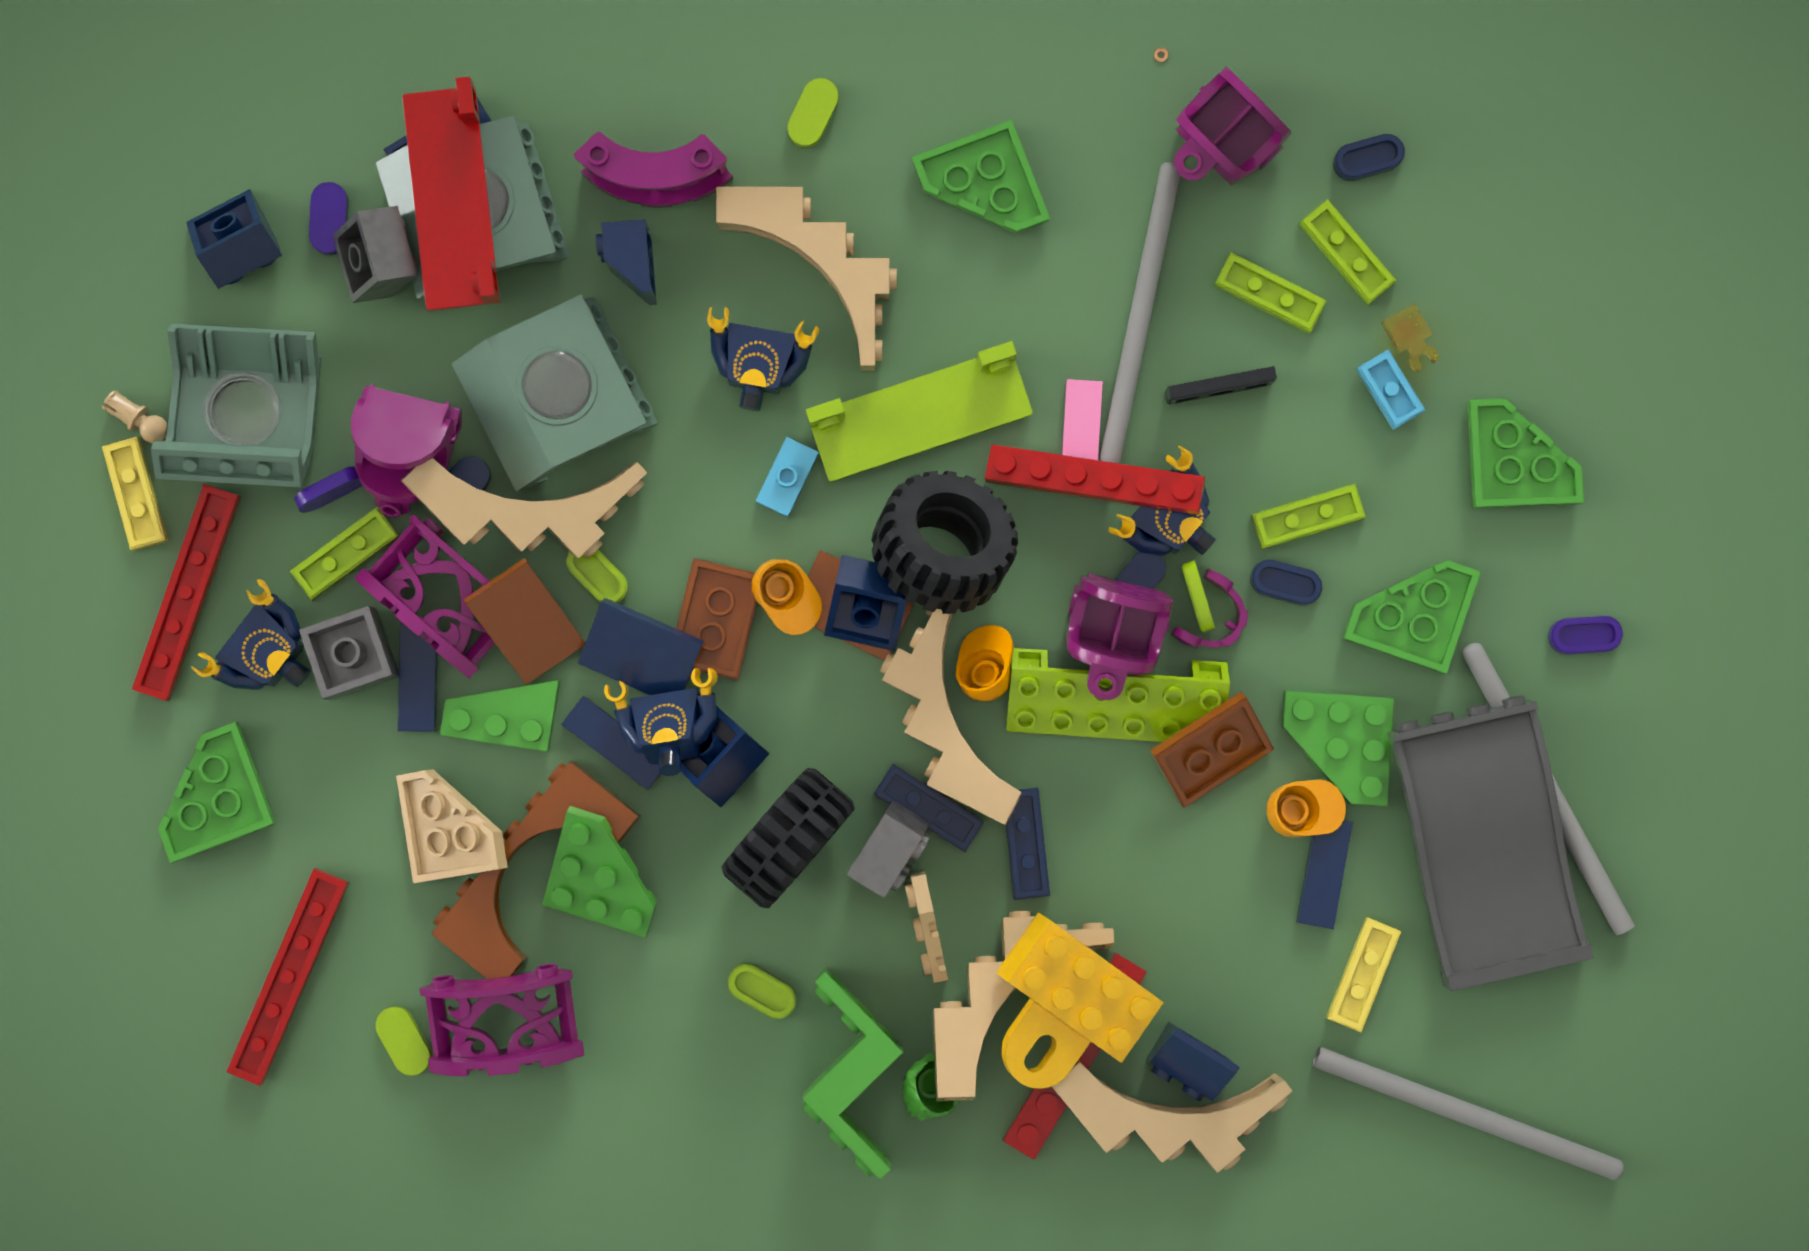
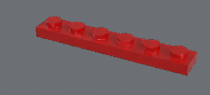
M991 444L985 474L987 483L1195 515L1200 513L1206 481L1205 476Z
M203 484L132 690L164 701H170L241 496Z
M318 868L313 869L227 1068V1073L258 1086L263 1085L349 886V881Z
M1116 952L1109 961L1110 964L1139 985L1147 971ZM1090 1042L1079 1058V1061L1089 1070L1101 1048ZM1052 1086L1042 1089L1033 1088L1002 1140L1035 1160L1065 1110L1066 1103Z

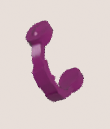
M1207 569L1203 578L1226 593L1235 604V624L1227 620L1224 625L1232 631L1224 638L1215 641L1202 639L1179 627H1175L1171 635L1181 643L1195 649L1199 645L1209 648L1229 647L1238 640L1243 627H1246L1248 611L1245 610L1241 597L1232 588L1234 583L1222 574Z

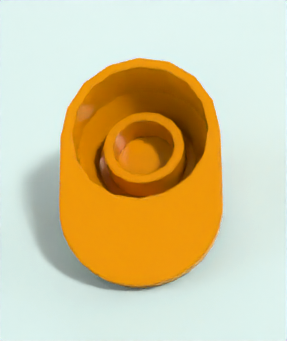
M771 559L763 563L755 571L752 579L754 598L780 631L790 635H800L808 632L817 624L822 612L821 598L806 573L798 564L786 559Z
M996 625L982 626L970 632L961 644L956 665V679L964 694L973 700L982 702L992 701L1001 697L1009 688L1011 679L1010 664L1014 644L1011 635L1006 629Z
M1321 779L1295 781L1282 785L1270 794L1266 805V815L1272 828L1282 836L1291 838L1324 835L1334 832L1341 826L1346 813L1345 800L1340 790L1331 782Z

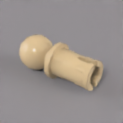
M116 390L112 391L104 400L105 404L102 405V409L125 423L128 430L134 431L139 428L140 434L145 441L153 444L154 441H163L166 438L167 422L157 415L146 416L148 408L144 405L140 407Z

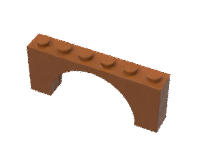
M569 762L567 766L561 763L548 778L552 784L546 792L542 794L538 791L528 802L525 809L529 813L521 823L515 820L504 832L503 838L506 840L504 847L507 866L515 853L529 840L544 832L562 828L566 812L570 806L604 816L612 827L611 833L618 844L641 815L575 762ZM506 868L480 872L475 880L469 877L456 892L460 899L452 909L445 906L433 921L437 927L431 934L486 979L513 976L527 959L509 937L501 918L499 894Z

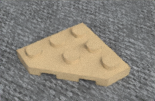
M434 769L396 776L413 883L508 868L502 831Z
M924 871L910 874L912 882L905 883L910 908L916 906L918 908L919 918L912 920L917 942L925 941L927 953L920 955L925 976L932 975L934 983L948 980L926 874Z

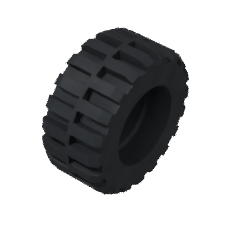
M938 471L924 472L922 477L920 474L907 478L905 483L899 484L893 490L872 534V555L875 563L879 562L877 570L883 579L887 578L890 581L888 586L896 594L898 592L902 593L905 596L904 600L912 605L916 602L924 606L923 610L930 612L941 609L942 614H955L958 609L961 612L974 610L976 605L985 604L996 593L1015 560L1018 533L1016 530H1013L1016 524L1011 513L1006 514L1005 512L1007 509L1006 504L1000 497L996 499L992 495L993 490L984 484L982 487L976 484V479L967 475L964 478L958 477L957 472L944 471L943 474H938ZM935 527L952 533L963 542L970 553V557H952L937 551L925 541L918 528Z
M805 769L726 859L721 867L724 876L759 907L769 909L855 810L853 800L817 769Z

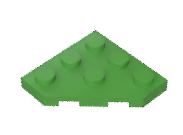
M1012 119L911 158L923 192L929 196L1015 234L1050 222V216Z
M1507 398L1473 399L1467 401L1473 508L1584 503L1582 466L1572 457L1569 458L1554 444L1555 442L1538 426L1530 423L1516 410L1517 407Z
M1445 560L1360 601L1352 607L1342 639L1438 673L1447 674L1481 571Z
M1284 691L1282 728L1303 749L1307 757L1322 774L1340 790L1343 798L1349 804L1388 806L1391 741L1388 739L1387 732L1392 731L1394 698Z
M233 722L202 734L196 744V751L188 768H185L173 794L174 799L169 810L163 816L158 827V832L170 863H175L276 824L239 722Z
M570 806L564 819L542 905L646 938L657 899L650 889L647 890L637 875L639 870L625 848H621L611 833L612 827L604 816Z

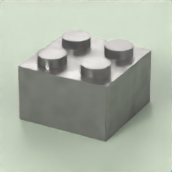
M398 206L357 211L332 235L352 303L390 298L418 275L417 259L410 250L407 240V225L400 216Z
M366 606L299 629L322 699L334 700L399 677V672L377 608Z
M893 800L854 861L847 876L885 898L890 889L897 892L912 867L907 863L909 858L916 862L931 837L925 833L930 822Z

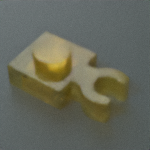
M1416 304L1381 322L1398 354L1408 349L1410 353L1409 364L1416 373L1423 369L1418 359L1420 354L1427 355L1432 364L1439 360L1436 349L1426 345L1424 342L1432 333Z

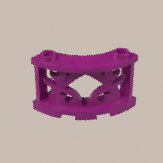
M598 131L574 153L575 159L585 167L581 171L582 175L590 183L618 200L622 199L627 202L640 204L643 207L665 208L690 201L696 202L716 192V187H724L733 179V176L726 167V156L704 134L679 148L650 153L623 147Z
M413 514L409 518L412 523L369 571L363 568L354 579L375 599L396 614L395 617L418 637L421 636L439 655L470 679L479 669L476 664L495 643L482 625L474 621L475 616L464 602L466 597L474 593L469 574L483 586L490 582V580L440 537L444 531L430 518L422 522ZM423 538L430 545V549L426 554H420L419 549L416 547ZM415 548L414 558L417 564L410 565L406 557ZM440 548L456 562L436 561L439 557ZM401 564L403 569L393 573ZM437 573L456 575L461 596V614L450 609H438L421 618L417 613L424 602V587L418 576ZM411 579L415 586L416 594L412 599L407 600L403 598L402 592L406 588H411L405 582ZM443 617H450L460 621L458 627L449 622L450 629L447 632H442L438 627V623ZM473 628L482 632L483 634L464 654Z
M548 963L537 966L536 971L494 979L462 980L454 979L453 975H442L433 978L431 984L420 987V996H425L434 1054L433 1057L428 1058L430 1073L448 1076H468L470 1074L469 1071L479 1069V1071L487 1069L488 1076L520 1072L519 1065L523 1064L528 1066L534 1062H540L541 1068L584 1056L583 1041L578 1040L570 983V979H573L572 971L558 968V965L555 963ZM555 985L557 1007L542 1013L540 1010L547 1005L550 994L545 998H538L536 991L543 987ZM525 992L523 998L514 993ZM445 998L458 1001L459 1008H453L449 1005L448 1012L452 1017L460 1020L459 1023L448 1020ZM470 998H478L473 1004L471 1003ZM495 1002L514 1010L528 1020L513 1032L508 1048L499 1049L498 1044L489 1033L480 1028L473 1027L479 1016ZM558 1015L561 1036L558 1035L550 1020ZM535 1028L536 1030L530 1032L528 1036L533 1038L534 1043L523 1045L520 1042V1037L527 1031ZM450 1031L455 1032V1035H454V1038H453V1042H452V1043H451ZM475 1038L485 1044L484 1050H475L472 1044L475 1043Z

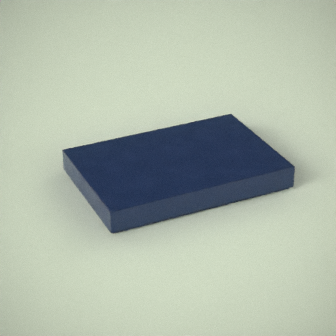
M604 598L600 603L578 664L614 680L622 681L626 685L649 695L685 690L704 641Z

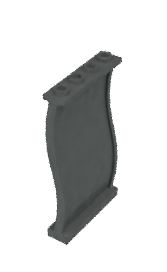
M1524 695L1505 698L1502 700L1503 706L1490 709L1488 703L1470 706L1467 708L1468 714L1454 717L1453 712L1436 714L1431 716L1432 722L1421 725L1418 724V720L1401 722L1396 724L1397 730L1387 732L1388 739L1393 747L1406 799L1424 899L1442 969L1440 972L1443 986L1450 991L1594 959L1591 944L1586 939L1571 880L1552 770L1536 711L1538 704L1536 701L1525 700Z

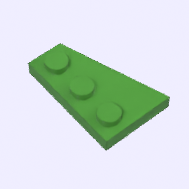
M560 680L446 699L440 735L549 752Z

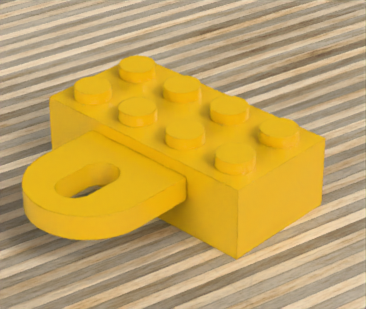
M1038 912L996 971V974L1030 998L1004 1036L1001 1051L1003 1063L1007 1071L1018 1082L1036 1089L1048 1088L1062 1081L1069 1074L1090 1042L1122 1063L1164 1002ZM1043 1035H1050L1052 1044L1043 1059L1036 1067L1026 1068L1024 1064L1025 1057L1035 1042Z

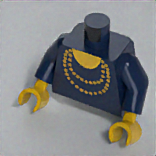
M710 307L707 323L711 327V354L720 375L728 378L730 386L742 388L740 408L760 411L764 392L779 394L781 388L790 387L806 370L812 350L811 344L819 334V327L815 326L811 336L804 334L802 331L804 321L800 322L795 330V334L729 323L727 328L730 315L729 309L725 307L724 318L718 320L712 316V307Z
M1181 445L1178 446V449L1181 451L1179 460L1176 461L1169 454L1166 456V462L1176 468L1177 472L1201 476L1192 463V453ZM1205 486L1199 515L1140 506L1131 517L1121 514L1116 515L1122 521V526L1119 530L1112 527L1108 529L1110 534L1123 538V540L1139 552L1162 556L1170 552L1177 553L1186 542L1203 555L1216 540L1200 526L1210 514L1208 510L1210 501Z
M259 579L257 583L264 589V592L261 595L255 596L249 590H246L250 601L255 605L216 655L215 659L219 662L216 663L207 653L201 652L197 655L208 660L207 667L202 670L196 669L193 666L191 668L201 677L211 676L221 683L238 689L259 690L265 685L274 687L282 677L295 687H299L308 677L310 670L296 660L304 649V645L300 641L299 629L301 628L294 610L277 595L271 594L267 583Z
M695 668L692 671L691 679L697 688L630 698L631 705H627L625 701L629 693L625 683L619 681L622 693L617 698L612 697L609 685H605L604 694L606 698L615 702L616 709L613 711L622 737L636 753H644L648 763L659 764V772L662 775L674 776L679 774L681 771V760L696 758L700 754L701 744L706 742L717 724L715 693L711 692V687L716 684L718 676L712 668H708L709 677L705 683H702L700 679L701 672L699 668Z

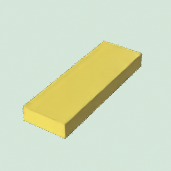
M133 437L102 446L130 550L135 551L168 541L140 438Z
M1365 917L1326 1015L1327 1019L1362 1032L1401 934L1400 930Z

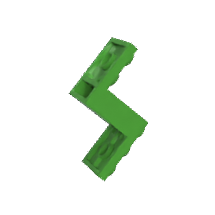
M826 967L816 977L815 983L818 987L815 993L829 1007L835 1003L844 1012L841 1015V1020L855 1034L860 1030L863 1034L804 1090L802 1099L805 1102L803 1109L816 1123L823 1120L830 1127L828 1135L842 1150L849 1147L856 1154L854 1162L868 1177L874 1173L881 1180L891 1170V1159L844 1110L903 1053V1045Z

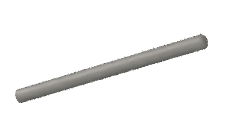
M1165 162L1160 166L1099 461L1121 464L1180 175L1175 169L1174 162Z
M1480 643L1467 645L1463 649L1462 655L1490 707L1503 706L1502 700L1510 696L1483 646ZM1553 776L1564 842L1616 936L1634 928L1635 924Z
M1319 1047L1314 1056L1312 1067L1608 1179L1617 1180L1623 1174L1624 1164L1615 1157L1323 1047Z

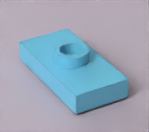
M1389 350L1384 351L1356 369L1392 430L1426 411Z
M786 437L755 502L788 518L819 452Z

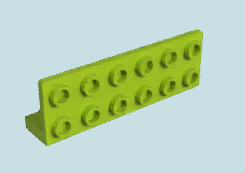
M1013 341L979 351L977 358L842 403L840 398L805 409L828 480L834 482L1031 416L1033 411L1015 361L1017 353Z
M1013 648L1010 664L1011 679L1006 730L1022 733L1163 742L1228 700L1230 690L1227 662L1191 660L1190 677L1127 674L1121 694L1111 700H1102L1095 697L1088 689L1087 676L1089 670L1048 668L1047 650ZM1103 678L1099 681V685L1104 688L1112 684L1109 678Z

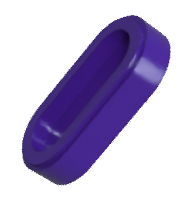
M324 182L316 186L310 199L309 240L312 246L324 255L337 254L332 235L348 221V195L341 186L333 182Z
M355 466L347 467L302 489L296 494L294 500L300 512H311L361 487L362 484L358 478Z
M1610 616L1561 619L1550 627L1548 633L1551 647L1556 652L1565 655L1612 651L1620 645L1623 638V630L1620 623Z

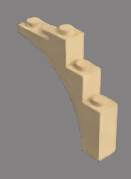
M716 187V223L718 230L746 232L773 240L798 253L819 270L837 292L851 318L859 346L861 371H875V361H882V340H875V326H882V304H875V300H889V290H897V268H889V258H847V255H854V233H847L846 222H804V219H811V197H804L803 187Z
M433 458L422 465L416 466L401 481L463 545L468 541L473 545L476 544L489 531L485 525L491 521L518 551L522 552L526 547L530 552L534 550L546 538L542 532L547 528L575 558H579L582 555L588 558L603 544L599 539L605 534L595 522L598 519L603 523L607 521L619 509L615 504L625 494L630 498L637 493L645 484L642 478L647 472L638 462H633L611 480L587 492L559 500L544 501L508 499L476 489L449 473Z
M936 609L935 612L926 611V614L931 617L924 629L918 627L909 645L914 648L912 654L900 648L897 649L895 655L889 653L880 669V672L885 674L882 681L920 701L917 707L912 704L908 709L902 724L907 726L904 733L942 752L940 759L935 756L933 757L924 776L930 778L927 786L1006 826L1022 792L997 777L977 758L961 735L950 710L944 683V650L953 614H942L941 609Z
M1030 911L1009 912V917L1002 919L1000 923L1001 962H997L996 956H979L974 958V963H968L966 968L968 1007H962V1002L947 1001L941 1002L940 1008L933 1009L936 1102L966 1101L975 1098L977 1064L984 1037L995 1014L1010 994L1017 989L996 974V971L1035 916L1031 917ZM1103 923L1082 924V929L1068 930L1066 924H1057L1092 951L1109 949L1114 944L1113 928H1104Z
M1079 1060L1062 1081L1052 1086L1106 1153L1111 1149L1115 1151L1123 1147L1130 1139L1129 1134L1135 1130L1161 1163L1167 1159L1173 1160L1185 1150V1144L1190 1140L1217 1173L1222 1169L1228 1170L1240 1160V1154L1246 1150L1237 1138L1241 1134L1245 1136L1254 1131L1260 1123L1259 1119L1269 1111L1274 1112L1280 1109L1288 1100L1286 1096L1292 1092L1288 1084L1274 1073L1254 1088L1224 1101L1201 1106H1165L1144 1102L1116 1091L1095 1077Z

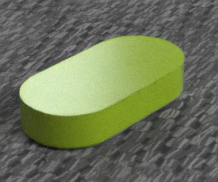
M817 78L805 86L787 125L789 138L796 146L810 148L821 140L839 101L838 90L831 81Z
M599 549L588 558L584 555L575 558L571 552H568L566 563L569 571L599 602L607 598L620 603L626 597L628 582L625 576Z
M1195 560L1183 563V566H1181L1200 630L1203 633L1214 630V622Z
M741 964L735 967L729 975L728 987L732 995L763 1014L774 1019H782L790 1015L794 1010L796 994L793 988L753 964Z
M392 1006L383 1010L378 1015L375 1026L377 1034L394 1065L405 1075L414 1076L422 1073L429 1066L428 1058L432 1057V1052L412 1014L401 1006Z

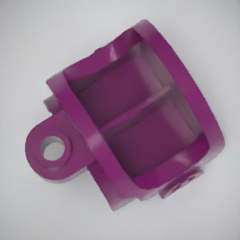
M1227 66L1205 87L1202 86L1199 89L1200 92L1176 118L1179 126L1175 130L1187 142L1175 154L1174 166L1180 176L1190 181L1201 180L1214 168L1232 186L1239 179L1249 177L1258 168L1262 170L1284 148L1282 144L1292 134V131ZM1190 156H1195L1198 159V165L1193 170H1188L1185 166V161Z
M371 383L370 387L364 386L361 398L358 399L353 410L350 422L351 434L355 444V469L362 486L374 496L375 504L384 515L399 517L400 515L407 514L410 511L412 502L420 501L401 481L416 466L422 465L433 458L448 470L453 447L462 428V409L452 407L450 411V402L448 401L445 404L378 389L375 388V384Z
M1088 572L1087 577L1081 576L1079 585L1075 584L1067 614L1070 615L1066 634L1067 649L1072 657L1090 665L1087 686L1095 697L1102 700L1114 699L1123 691L1127 674L1143 675L1154 670L1159 659L1166 631H1169L1170 628L1168 623L1174 599L1167 597L1166 591H1159L1095 575ZM1103 678H1109L1112 684L1104 688L1099 685V681Z

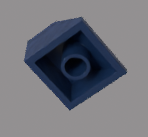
M250 189L186 222L196 257L218 289L227 284L237 283L244 275L257 268L267 267L282 256L277 239Z
M646 220L601 223L602 234H596L597 254L601 256L602 263H607L611 273L649 305H657L652 234Z
M846 555L841 556L824 636L891 651L895 650L907 602L904 600L905 596L902 593L898 592L896 594L888 586L890 581L887 578L883 579L877 570L879 563Z
M716 705V726L706 742L701 744L700 754L696 758L681 760L680 772L697 789L719 807H722L770 753Z
M1170 1022L1167 1023L1146 1058L1153 1064L1151 1072L1167 1082H1170L1172 1077L1185 1084L1182 1091L1198 1101H1201L1203 1096L1213 1101L1240 1068L1226 1056Z

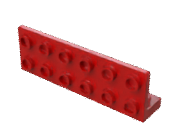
M470 76L455 78L456 88L408 93L402 96L425 305L428 311L500 303L476 87Z

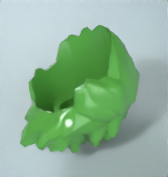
M928 1053L907 1070L902 1085L904 1103L907 1106L906 1111L911 1112V1117L916 1116L920 1121H923L926 1118L934 1119L946 1116L955 1110L960 1101L936 1102L934 1053Z

